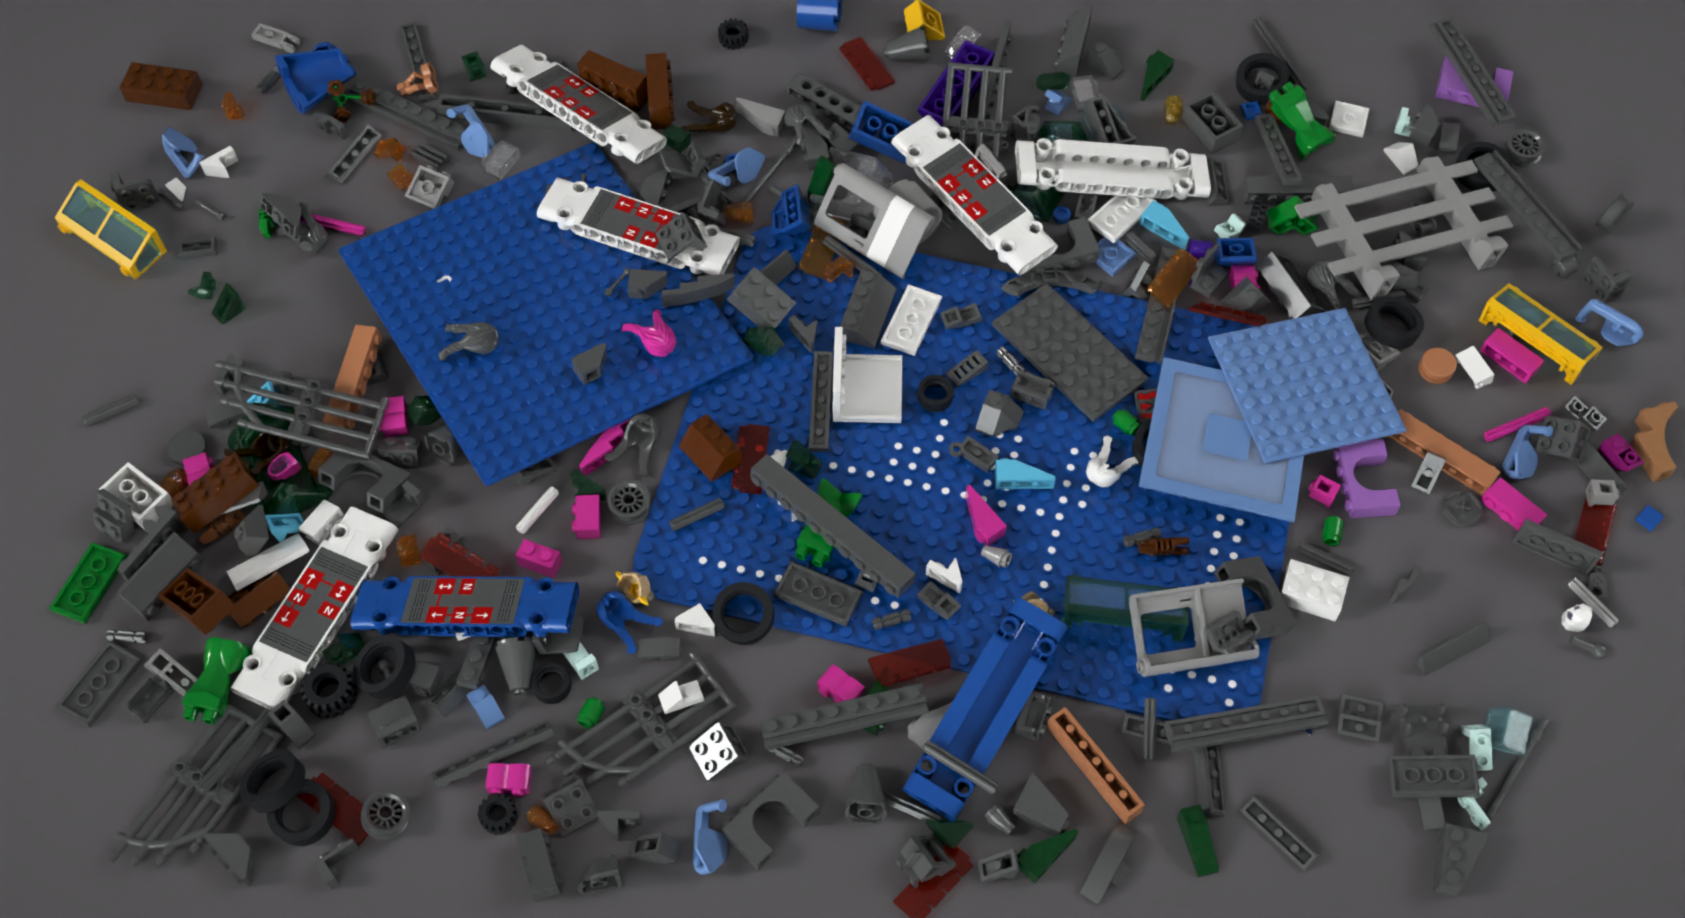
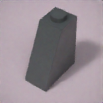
M1031 773L1013 809L1012 817L1053 837L1065 833L1070 824L1067 821L1069 813L1036 775Z

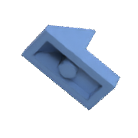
M1047 89L1045 96L1049 99L1045 109L1058 116L1073 98L1059 90Z
M485 685L466 695L487 730L505 720L494 697L489 693Z

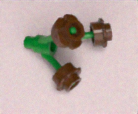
M336 79L328 83L327 90L332 94L334 101L338 105L333 117L341 123L347 122L351 116L348 109L342 107V104L347 99H361L367 105H373L376 101V93L371 88L363 90L361 95L343 94L345 86L342 81Z

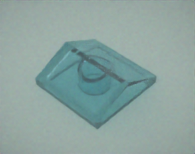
M1489 708L1485 726L1491 728L1492 749L1524 756L1532 717L1512 708Z

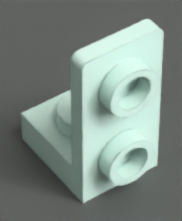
M1402 107L1394 133L1407 137L1410 136L1411 131H1409L1412 122L1409 121L1410 116H1407L1409 108Z
M581 642L577 652L563 653L581 680L599 670L596 658L592 653L588 654Z
M1482 724L1461 725V734L1469 737L1470 755H1475L1477 771L1492 770L1491 728Z
M1483 777L1478 779L1480 796L1484 794L1483 789L1488 785ZM1457 797L1459 804L1469 813L1473 824L1479 827L1481 831L1486 829L1491 822L1475 799L1478 797Z

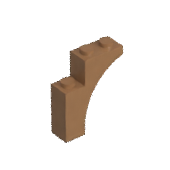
M1675 401L1670 403L1663 402L1653 408L1646 407L1639 412L1638 417L1635 419L1640 432L1634 435V439L1629 445L1644 461L1642 466L1652 482L1669 478L1677 468L1669 455L1665 443L1666 423L1678 409Z

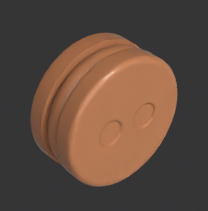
M1431 348L1423 354L1419 362V373L1430 383L1443 384L1452 378L1457 367V361L1448 350Z

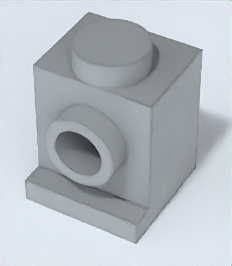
M1591 479L1585 490L1589 507H1593L1594 504L1614 505L1615 501L1619 499L1620 494L1619 489L1616 488L1615 480Z

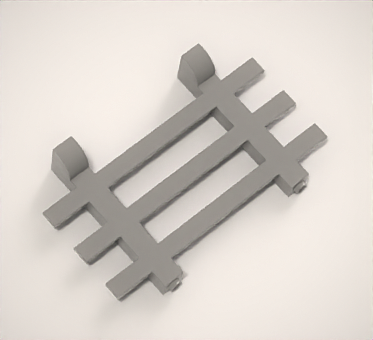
M1439 156L1426 157L1421 161L1417 169L1418 174L1338 194L1332 183L1321 184L1315 188L1311 196L1312 201L1295 205L1294 208L1300 219L1321 214L1329 229L1311 234L1315 245L1321 247L1337 242L1346 257L1327 264L1333 276L1354 271L1370 300H1375L1387 296L1400 276L1393 266H1381L1380 264L1461 242L1479 271L1494 267L1507 249L1508 244L1502 237H1489L1488 235L1513 228V224L1508 216L1504 215L1479 222L1470 208L1471 206L1494 201L1496 197L1490 188L1487 187L1462 194L1453 180L1478 172L1472 160L1444 166ZM1424 186L1428 188L1435 200L1434 202L1358 222L1354 221L1347 209L1351 205ZM1444 214L1452 227V230L1372 251L1363 236Z

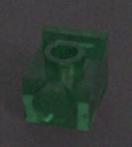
M477 51L461 56L470 82L487 77L484 64Z
M672 124L663 132L667 138L666 145L680 154L691 144V132L689 130L685 132L682 128Z

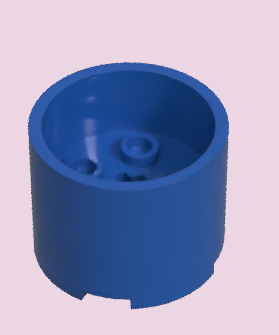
M798 0L797 27L838 32L839 27H837V23L841 21L843 0Z

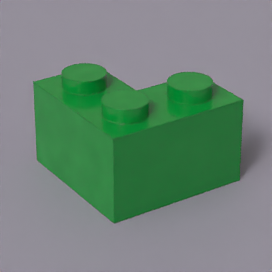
M1298 196L1292 197L1267 210L1268 227L1277 235H1281L1294 228L1305 236L1319 229L1318 216L1313 215L1300 219L1294 207L1306 202Z

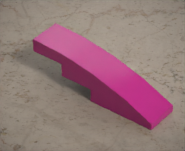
M630 419L606 430L589 449L579 465L583 478L607 462L605 455L614 452L613 449L621 443L624 438L625 428Z

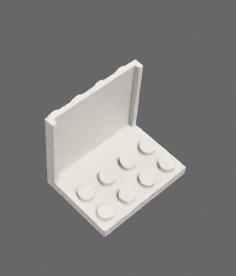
M835 327L833 422L901 423L902 355L846 354V335L843 334V327Z

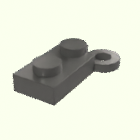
M969 436L962 443L954 442L949 446V453L952 456L960 457L962 455V457L986 473L995 465L996 460H999L998 455ZM958 447L960 451L955 452L953 448Z

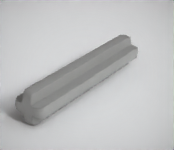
M1574 578L1569 582L1568 586L1587 605L1591 606L1592 610L1609 627H1613L1618 623L1619 619L1578 578Z

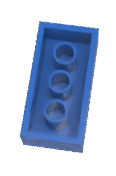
M864 101L859 108L848 139L907 165L906 157L891 142L898 133L914 123Z

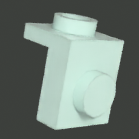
M1234 213L1231 214L1227 222L1216 225L1214 231L1220 238H1238L1246 223Z

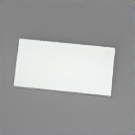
M1115 195L1095 212L1087 222L1093 230L1112 243H1115L1141 220L1142 213L1153 200H1156L1145 197Z
M908 284L881 339V344L915 356L942 301V296Z
M297 533L226 572L235 589L240 590L305 555L310 550L300 534Z

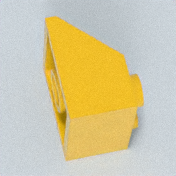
M921 0L914 1L904 9L907 33L920 26H924L926 30L925 36L928 41L946 38L940 12Z

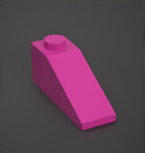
M969 484L966 487L965 496L975 537L980 543L990 546L1005 536L1007 525Z

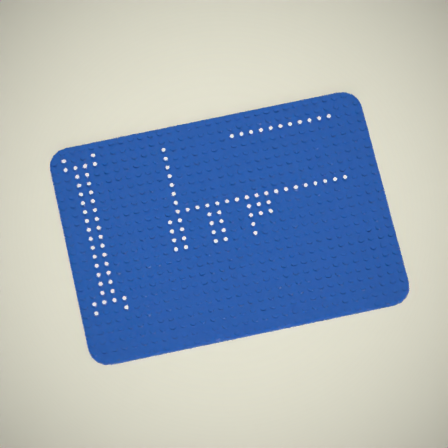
M772 225L760 228L751 234L755 236L756 242L754 246L743 245L733 273L734 288L727 291L720 311L752 352L754 359L692 389L634 555L633 572L647 576L651 592L654 593L655 598L691 608L700 603L705 611L713 612L714 602L724 588L738 582H749L758 585L768 594L775 613L772 627L970 673L993 633L1000 626L1013 601L1017 597L1021 598L1027 592L1033 591L1038 594L1040 600L1047 603L1048 607H1052L1055 611L1053 617L1067 626L1065 634L1049 659L1048 665L1034 689L1144 715L1145 698H1155L1156 718L1168 721L1260 705L1271 637L1256 640L1259 647L1257 659L1143 677L1141 673H1138L1136 667L1138 660L1129 598L1133 594L1219 582L1214 571L1224 561L1257 556L1261 557L1279 589L1289 521L1138 487L1142 470L1138 464L1132 465L1131 468L1124 471L1119 480L1109 487H1100L1089 481L1086 474L1088 462L1092 458L1099 456L1105 436L1112 437L1109 457L1106 464H1109L1107 469L1115 468L1126 459L1133 457L1132 442L1135 435L1130 436L1122 432L1113 424L1114 419L1112 417L1119 409H1126L1138 419L1134 393L1093 423L1054 386L1053 394L1046 410L1012 399L1024 411L1017 429L1001 432L1000 435L995 437L975 431L989 390L991 389L1010 397L1011 387L1017 377L1013 373L1014 371L1002 361L1003 358L1000 359L996 353L1000 347L1004 346L1008 350L1007 353H1011L1017 359L1019 365L1026 369L1025 372L1046 378L992 326V321L1039 289L1029 290L1019 297H1015L1002 290L1003 284L1014 277L1025 275L915 253L907 268L905 278L901 279L830 234L807 230L796 235H774ZM827 235L834 238L881 273L882 277L896 288L875 349L846 341V354L902 355L901 423L833 422L835 327H840L861 271L823 244V240ZM787 249L796 264V268L776 286L793 299L796 304L772 333L768 335L726 299L753 267L761 271ZM908 284L942 296V301L915 356L881 344V339ZM1051 286L1149 378L1148 382L1136 391L1158 387L1162 364L1160 365L1159 362L1155 361L1152 363L1135 359L1149 301L1102 291H1096L1091 295L1074 288ZM973 303L977 304L983 321L961 328H945L941 312L956 306L958 309H961ZM1175 307L1163 357L1188 363L1195 362L1197 365L1222 370L1208 337L1261 325ZM793 315L799 320L801 319L806 326L817 320L818 332L814 351L833 352L828 452H809L814 352L810 353L790 331L788 318ZM976 350L988 361L986 371L958 388L949 379L954 388L953 401L949 408L940 412H931L919 404L918 387L922 379L930 375H942L948 378L946 373ZM956 373L957 377L961 379L962 377ZM933 386L927 388L924 394L927 398L938 401L944 399L947 392L941 387ZM705 414H708L740 448L743 460L741 464L713 482L679 448V444L691 423ZM969 436L998 455L999 460L1002 458L1018 460L1054 475L1056 479L1054 489H996L995 465L986 473L962 457V455L960 457L952 456L949 453V446L954 442L962 443ZM1148 436L1144 439L1145 448H1146ZM958 447L953 448L955 452L960 451ZM786 450L788 454L784 468L816 494H818L822 478L826 479L842 494H863L861 503L847 519L915 572L914 583L899 598L889 594L880 583L877 584L874 592L856 586L855 583L861 570L849 558L843 557L837 548L834 549L830 562L826 561L822 568L812 564L814 558L812 555L808 554L807 558L803 561L797 559L795 554L797 539L807 524L799 520L792 522V512L789 509H784L778 504V500L768 496L762 487L756 486L752 482L751 468L766 454L772 456ZM969 484L1007 525L1005 536L990 545L991 547L1008 549L1012 553V558L1007 568H1000L987 558L981 556V551L985 545L980 543L975 537L965 496L966 487ZM717 498H721L723 501V509L676 531H673L669 525L670 520ZM1158 527L1161 531V538L1189 537L1187 545L1175 546L1186 547L1189 549L1188 555L1169 554L1163 556L1140 554L1138 545H1135V543L1133 546L1125 547L1123 537L1130 534L1133 536V533L1144 530L1151 531L1152 528ZM957 559L963 581L960 594L925 575L926 565L930 560L935 563L939 562L948 569L953 560ZM791 561L863 591V595L847 627L774 597V592ZM863 577V580L873 583L872 580ZM930 581L944 594L949 593L961 605L948 621L916 597ZM1242 587L1246 618L1251 613L1265 611L1260 597L1252 590ZM740 595L728 603L724 615L760 623L763 616V607L755 597ZM1189 607L1141 615L1145 650L1148 655L1196 646L1192 614ZM909 609L911 613L910 621H900L901 623L889 627L882 626V629L878 630L873 628V618H883V615L897 611L901 613V610ZM1005 624V625H1004V627H1005V629H1006L1007 631H1009V632L1014 631V628H1013L1012 625H1010V624ZM1040 646L1042 652H1049V648L1047 646Z

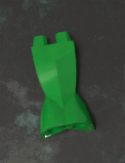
M1288 82L1282 87L1285 94L1281 95L1278 90L1270 93L1269 99L1272 103V111L1285 125L1296 132L1297 153L1302 161L1321 145L1334 143L1336 135L1314 119L1305 92L1300 85L1295 87L1291 82Z
M823 478L818 488V495L846 518L858 507L863 497L861 493L842 494ZM806 525L797 539L795 554L796 558L802 561L807 558L808 554L814 556L812 564L822 568L826 561L830 562L835 547L827 544L821 535L814 533Z
M212 637L206 640L204 671L190 690L185 693L182 704L185 707L183 712L185 720L194 722L197 719L198 713H202V721L206 724L214 725L218 716L223 717L230 693V674L243 668L244 660L252 655L250 648L240 642Z

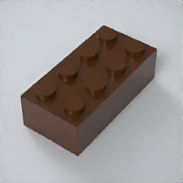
M590 50L577 63L580 78L628 109L639 112L648 101L647 75Z
M666 53L645 54L651 128H672V121H675L674 100L673 97H670L673 96V86L669 84L672 83V72L668 71L671 70L670 60H667Z
M131 62L119 88L127 102L192 110L203 84L197 71Z
M234 452L230 456L225 457L218 465L209 469L202 477L194 480L183 491L178 492L171 500L180 520L196 534L256 489L259 484L255 476L250 473L249 465Z
M186 568L158 595L175 614L204 635L213 631L217 624L224 617L228 616L236 606L219 588L189 568Z

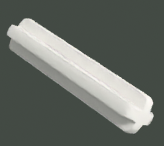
M553 486L549 487L516 525V530L521 534L526 533L558 496V490Z

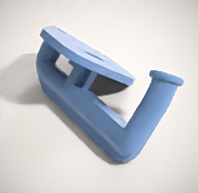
M464 104L446 111L449 118H455L456 115L463 113L470 123V126L461 135V142L469 154L482 158L491 157L495 154V142L471 106Z
M168 127L162 134L164 150L185 178H191L200 165L199 162L205 156L196 152L197 147L191 139ZM181 150L194 153L195 156L190 165L180 153Z
M747 147L738 152L734 159L709 171L708 177L728 187L731 183V178L729 176L724 177L723 175L736 169L738 181L746 184L757 177L765 160V155Z
M1591 299L1575 317L1577 322L1584 323L1587 320V315L1594 311L1606 318L1601 329V335L1605 340L1616 346L1635 345L1643 337V329L1638 322L1597 299Z
M1524 425L1519 429L1502 464L1503 474L1507 478L1524 479L1533 476L1538 465V455L1528 440L1531 434H1544L1546 437H1550L1553 434V427Z
M724 799L702 804L696 810L692 861L696 872L700 875L713 873L727 860L728 841L722 833L708 828L709 812L716 810L724 812L726 810L727 802Z

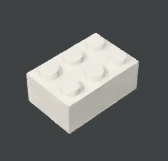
M129 462L99 488V490L105 489L129 504L133 521L144 530L143 520L157 522L161 518L156 514V506H166L169 508L174 506L172 498L167 491Z
M1290 559L1280 593L1288 607L1336 621L1342 609L1349 577Z

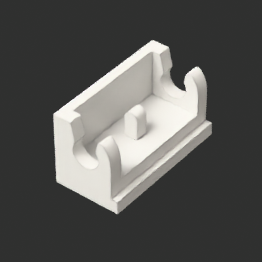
M1474 346L1455 355L1457 363L1463 366L1473 380L1476 389L1493 382L1494 373Z
M323 500L298 529L306 534L305 537L320 546L324 540L329 539L332 527L340 523L344 514L338 506Z

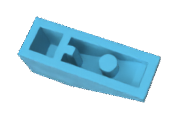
M1153 200L1142 213L1140 225L1179 248L1186 250L1189 236L1170 210Z
M1008 458L996 460V489H1054L1056 480L1054 475L1018 460H1010Z

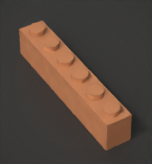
M355 325L333 390L361 398L366 393V385L372 375V367L377 360V352L383 341V335L376 327ZM332 397L328 404L330 407L353 413L359 412L361 405ZM326 413L323 419L324 423L351 430L355 426V421Z
M1402 409L1398 411L1407 431L1388 437L1423 459L1427 451L1446 458L1441 470L1481 496L1494 484L1501 472L1493 465L1486 463L1477 455L1465 450L1461 445L1449 440L1445 435L1438 433L1426 423L1414 418L1410 413Z
M1064 707L1052 715L1048 720V730L1122 822L1126 825L1139 816L1145 804L1068 709Z

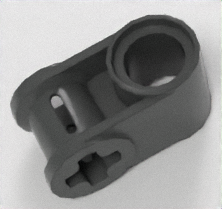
M1413 201L1409 208L1423 205L1424 203ZM1434 217L1409 223L1417 236H1422L1428 231L1433 232L1437 230V222Z

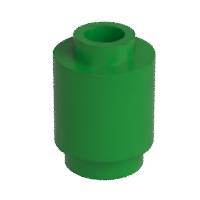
M1119 409L1112 417L1114 419L1113 424L1126 435L1134 436L1141 425L1139 420L1126 409Z
M1329 516L1324 520L1322 532L1324 544L1337 546L1342 540L1344 521L1340 517Z
M592 697V699L587 698L577 715V723L587 729L595 726L605 710L603 701L596 697Z

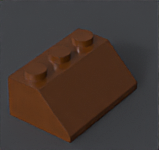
M708 414L691 423L679 444V448L711 482L743 462L740 448Z
M275 570L228 595L227 597L236 605L229 615L237 625L247 627L255 621V617L269 612L272 609L271 606L276 602H282L290 588Z

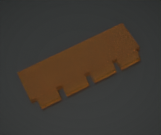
M832 217L833 219L837 220L838 222L846 226L847 221ZM816 225L798 268L804 270V273L824 279L835 252L823 244V240L827 235L838 242L840 240Z
M1179 248L1149 284L1147 290L1152 293L1151 295L1169 308L1191 280L1192 274L1197 270L1195 266L1198 260L1187 251Z

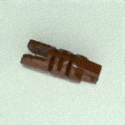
M240 509L221 516L208 525V530L200 534L198 538L199 543L207 545L216 538L217 540L221 539L234 530L245 518V515Z
M1189 537L1151 538L1147 541H1138V551L1140 554H1148L1149 556L1188 555V548L1175 546L1187 545Z

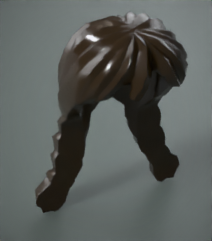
M688 101L687 106L689 109L697 114L709 117L712 123L681 126V130L685 133L691 131H729L736 123V109L727 102L714 109H707L696 105L694 101Z
M262 432L249 447L236 450L224 449L223 452L225 456H230L236 452L241 458L252 455L261 457L262 460L255 463V466L250 470L251 474L258 476L262 470L270 465L272 460L280 454L288 452L290 442L287 438Z

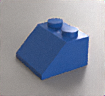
M1253 238L1216 239V243L1220 245L1215 257L1217 266L1229 267L1232 265H1254L1256 263L1257 255Z

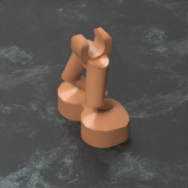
M429 62L421 65L422 74L413 71L403 83L397 84V90L401 91L402 96L410 95L421 89H427L431 94L439 91L435 69ZM417 77L423 79V83L412 85Z

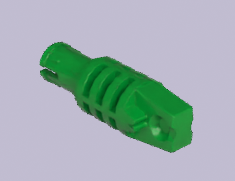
M260 207L259 230L265 239L272 238L275 222Z

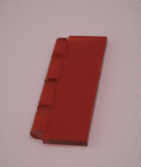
M861 37L843 43L839 48L871 91L875 90V88L879 90L895 84L894 79Z
M1206 302L1196 303L1189 307V311L1258 327L1267 322L1264 315L1255 313L1250 315L1246 311L1237 309L1232 311V308L1219 305L1214 307V304Z
M754 424L739 426L737 446L740 448L743 462L734 468L733 472L735 474H733L731 486L733 489H739V492L762 495V487L756 486L751 480V468L767 454L770 426Z
M1585 497L1574 540L1602 551V557L1596 564L1601 566L1606 554L1605 551L1607 550L1617 505L1594 504L1593 507H1589L1587 497Z
M440 532L436 538L433 536L430 538L419 556L449 576L498 577L497 575L501 570L490 562L483 568L485 559L471 552L468 558L465 557L468 549L457 542H454L449 547L448 544L451 539Z
M943 639L868 658L876 680H881L880 682L883 687L897 683V678L899 682L916 678V674L918 677L934 673V668L936 672L951 668L949 662L951 657Z
M321 773L317 778L313 777L311 780L323 786L334 799L336 815L333 826L349 839L353 838L356 844L360 846L369 835L361 824L360 812L362 811L363 804L354 796H349V793L340 785L334 784V781L326 774ZM309 793L297 795L299 799L320 814V802L317 796Z
M952 841L943 848V851L949 859L954 860L956 863L955 867L942 877L937 875L929 881L921 882L920 880L917 888H914L910 883L894 899L893 903L910 918H925L932 911L926 904L928 903L935 908L946 896L945 892L941 890L942 887L947 892H950L961 880L956 873L964 877L973 867V864L969 861L970 856ZM937 856L933 858L936 862H940Z

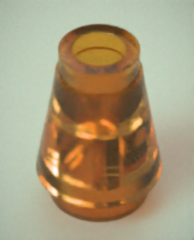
M535 805L527 813L526 818L529 824L541 828L542 831L548 834H553L556 831L558 824L543 806Z

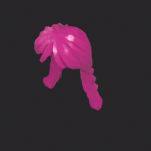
M656 309V311H653L654 325L652 327H642L633 323L623 324L621 331H631L638 334L646 350L654 356L665 357L668 353L673 352L676 346L674 332L662 320L660 310Z

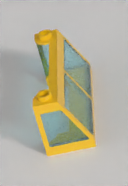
M81 179L75 183L55 216L59 224L57 227L64 234H71L73 232L117 262L121 267L120 271L125 276H131L135 280L167 252L156 229Z
M1510 283L1487 301L1478 320L1485 326L1489 322H1494V326H1497L1499 323L1557 362L1561 365L1558 370L1561 372L1565 371L1566 377L1564 380L1570 385L1596 359L1603 348L1597 341L1590 339Z

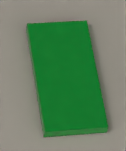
M92 542L49 609L54 613L86 624L118 575L119 571L117 569L120 563L128 556Z

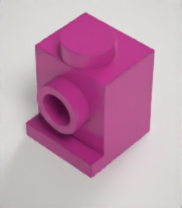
M1319 475L1317 481L1312 480L1308 488L1311 491L1309 497L1325 504L1326 508L1329 509L1341 485Z

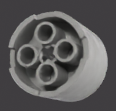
M907 179L898 181L888 189L935 217L932 227L923 235L920 241L922 243L931 236L940 224L942 210L915 181H908ZM875 206L873 214L876 218L879 209Z

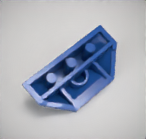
M796 184L781 193V198L771 213L774 235H796L807 231L811 227L808 205L799 185Z

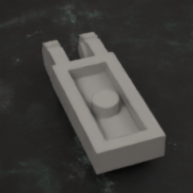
M261 23L251 34L253 40L280 49L283 48L286 52L294 53V45L299 46L301 42L298 37L288 32Z

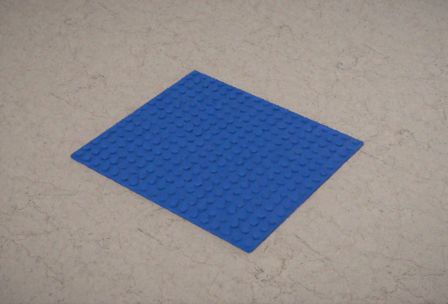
M596 143L587 144L339 248V254L485 486H490L754 359L752 352L711 298L684 305L663 307L662 290L680 289V283L697 282L696 277L687 265L683 269H678L573 233L571 229L562 230L558 227L557 222H550L537 217L538 207L547 194L545 193L547 184L552 186L556 178H571L567 181L575 183L581 181V174L583 173L587 174L584 182L589 188L593 189L598 186L637 199ZM625 268L667 271V286L648 299L629 298V275H626L613 289L611 296L605 295V289L610 288L624 273ZM445 275L450 276L452 278L450 282L448 279H445L442 282H436ZM656 309L660 310L662 320L673 330L676 337L674 351L668 353L665 357L650 354L638 334L631 331H621L623 324L633 323L642 327H652L654 325L653 311H656ZM485 322L496 328L499 335V343L492 352L479 354L463 349L449 354L443 361L439 360V352L445 347L461 341L466 335L465 332H446V324ZM605 342L607 345V359L600 378L584 385L573 371L572 358Z

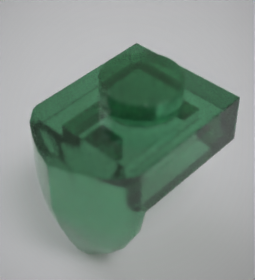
M203 272L200 287L190 289L188 294L199 299H212L213 292L217 288V281L213 278L211 272Z

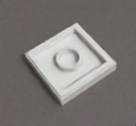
M1335 101L1328 129L1362 138L1370 108Z

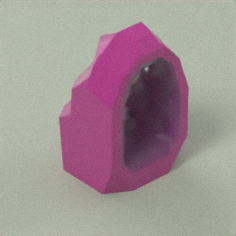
M284 452L272 460L268 466L267 476L275 481L287 479L289 476H294L301 469V466L289 452Z

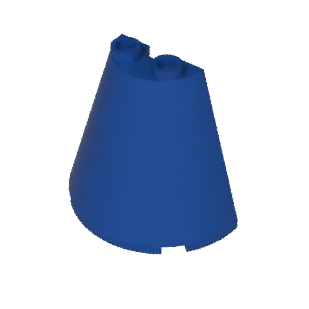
M340 48L274 56L278 71L284 81L283 84L300 114H306L331 95L327 90L328 83L331 80L335 81L338 79L344 85L357 76L355 68L348 65L350 63L346 54L342 53Z

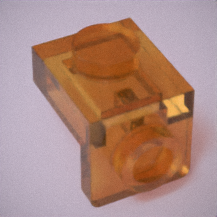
M225 92L224 100H222V109L227 120L244 119L243 110L240 105H237L233 93Z
M395 138L381 140L376 145L377 148L374 155L378 159L391 156L398 162L404 154L405 147Z
M401 163L387 172L389 179L400 191L404 188L408 189L414 177V174H410Z
M839 256L836 260L827 264L825 279L831 283L842 273L851 278L853 276V264Z
M415 534L405 535L396 539L397 553L402 567L421 562Z

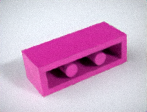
M1499 328L1485 340L1480 349V352L1525 384L1539 371L1544 363V360L1537 354L1527 349L1522 343H1519Z
M1501 477L1481 498L1486 507L1496 512L1502 520L1507 521L1516 531L1519 530L1525 519L1541 525L1547 517L1544 511Z

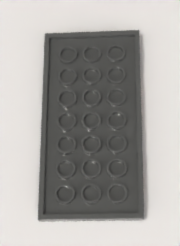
M1047 283L992 321V326L1047 379L1055 382L1054 386L1093 423L1148 382L1149 378Z

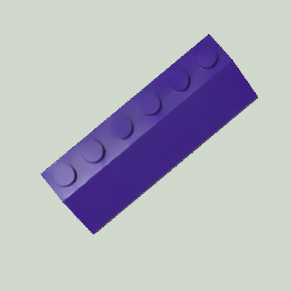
M965 40L950 62L992 66L995 52ZM948 66L918 108V112L922 117L930 115L941 127ZM962 70L954 71L950 116H961L965 71ZM972 71L969 103L981 86L982 72Z

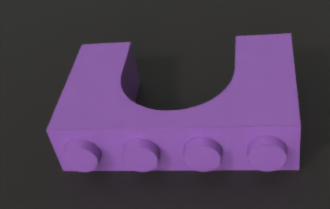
M1445 56L1440 68L1435 98L1479 107L1450 60ZM1496 68L1492 79L1508 102L1514 71Z
M1373 439L1335 448L1332 456L1333 460L1337 463V477L1341 479L1340 489L1341 493L1345 496V510L1349 512V517L1364 518L1396 515L1401 507L1397 489H1367L1357 482L1353 470L1358 467L1384 464L1388 456L1384 439Z

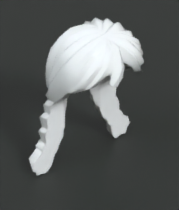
M1107 435L1103 438L1104 444L1099 456L1089 460L1086 469L1089 481L1100 487L1113 485L1119 480L1124 471H1127L1132 465L1139 463L1134 456L1126 459L1115 468L1107 469L1109 464H1106L1109 457L1110 443L1112 442V437Z

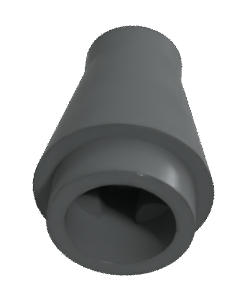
M996 803L984 815L988 819L987 822L1003 831L1006 835L1015 827L1002 806L999 807Z

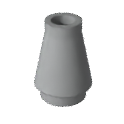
M985 545L981 551V556L987 558L1000 568H1007L1010 564L1012 553L1008 549Z

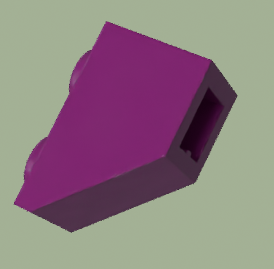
M1620 433L1604 440L1597 450L1610 467L1629 472L1644 463L1642 458Z

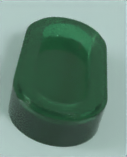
M1064 72L1041 74L1036 79V87L1042 91H1047V89H1065L1069 86L1070 77Z

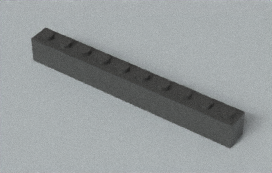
M768 454L751 468V480L756 486L762 487L768 496L778 500L784 509H789L794 513L799 521L805 522L814 533L821 535L827 544L837 548L843 557L849 558L858 569L864 570L869 574L870 578L874 582L880 583L889 594L899 598L914 583L915 572Z

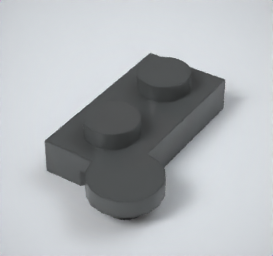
M719 152L714 153L711 156V160L705 162V170L709 172L723 165L725 156ZM731 172L723 175L724 177L729 176L731 178V183L728 187L736 184V178ZM716 182L719 186L723 187L724 189L728 188L725 185Z

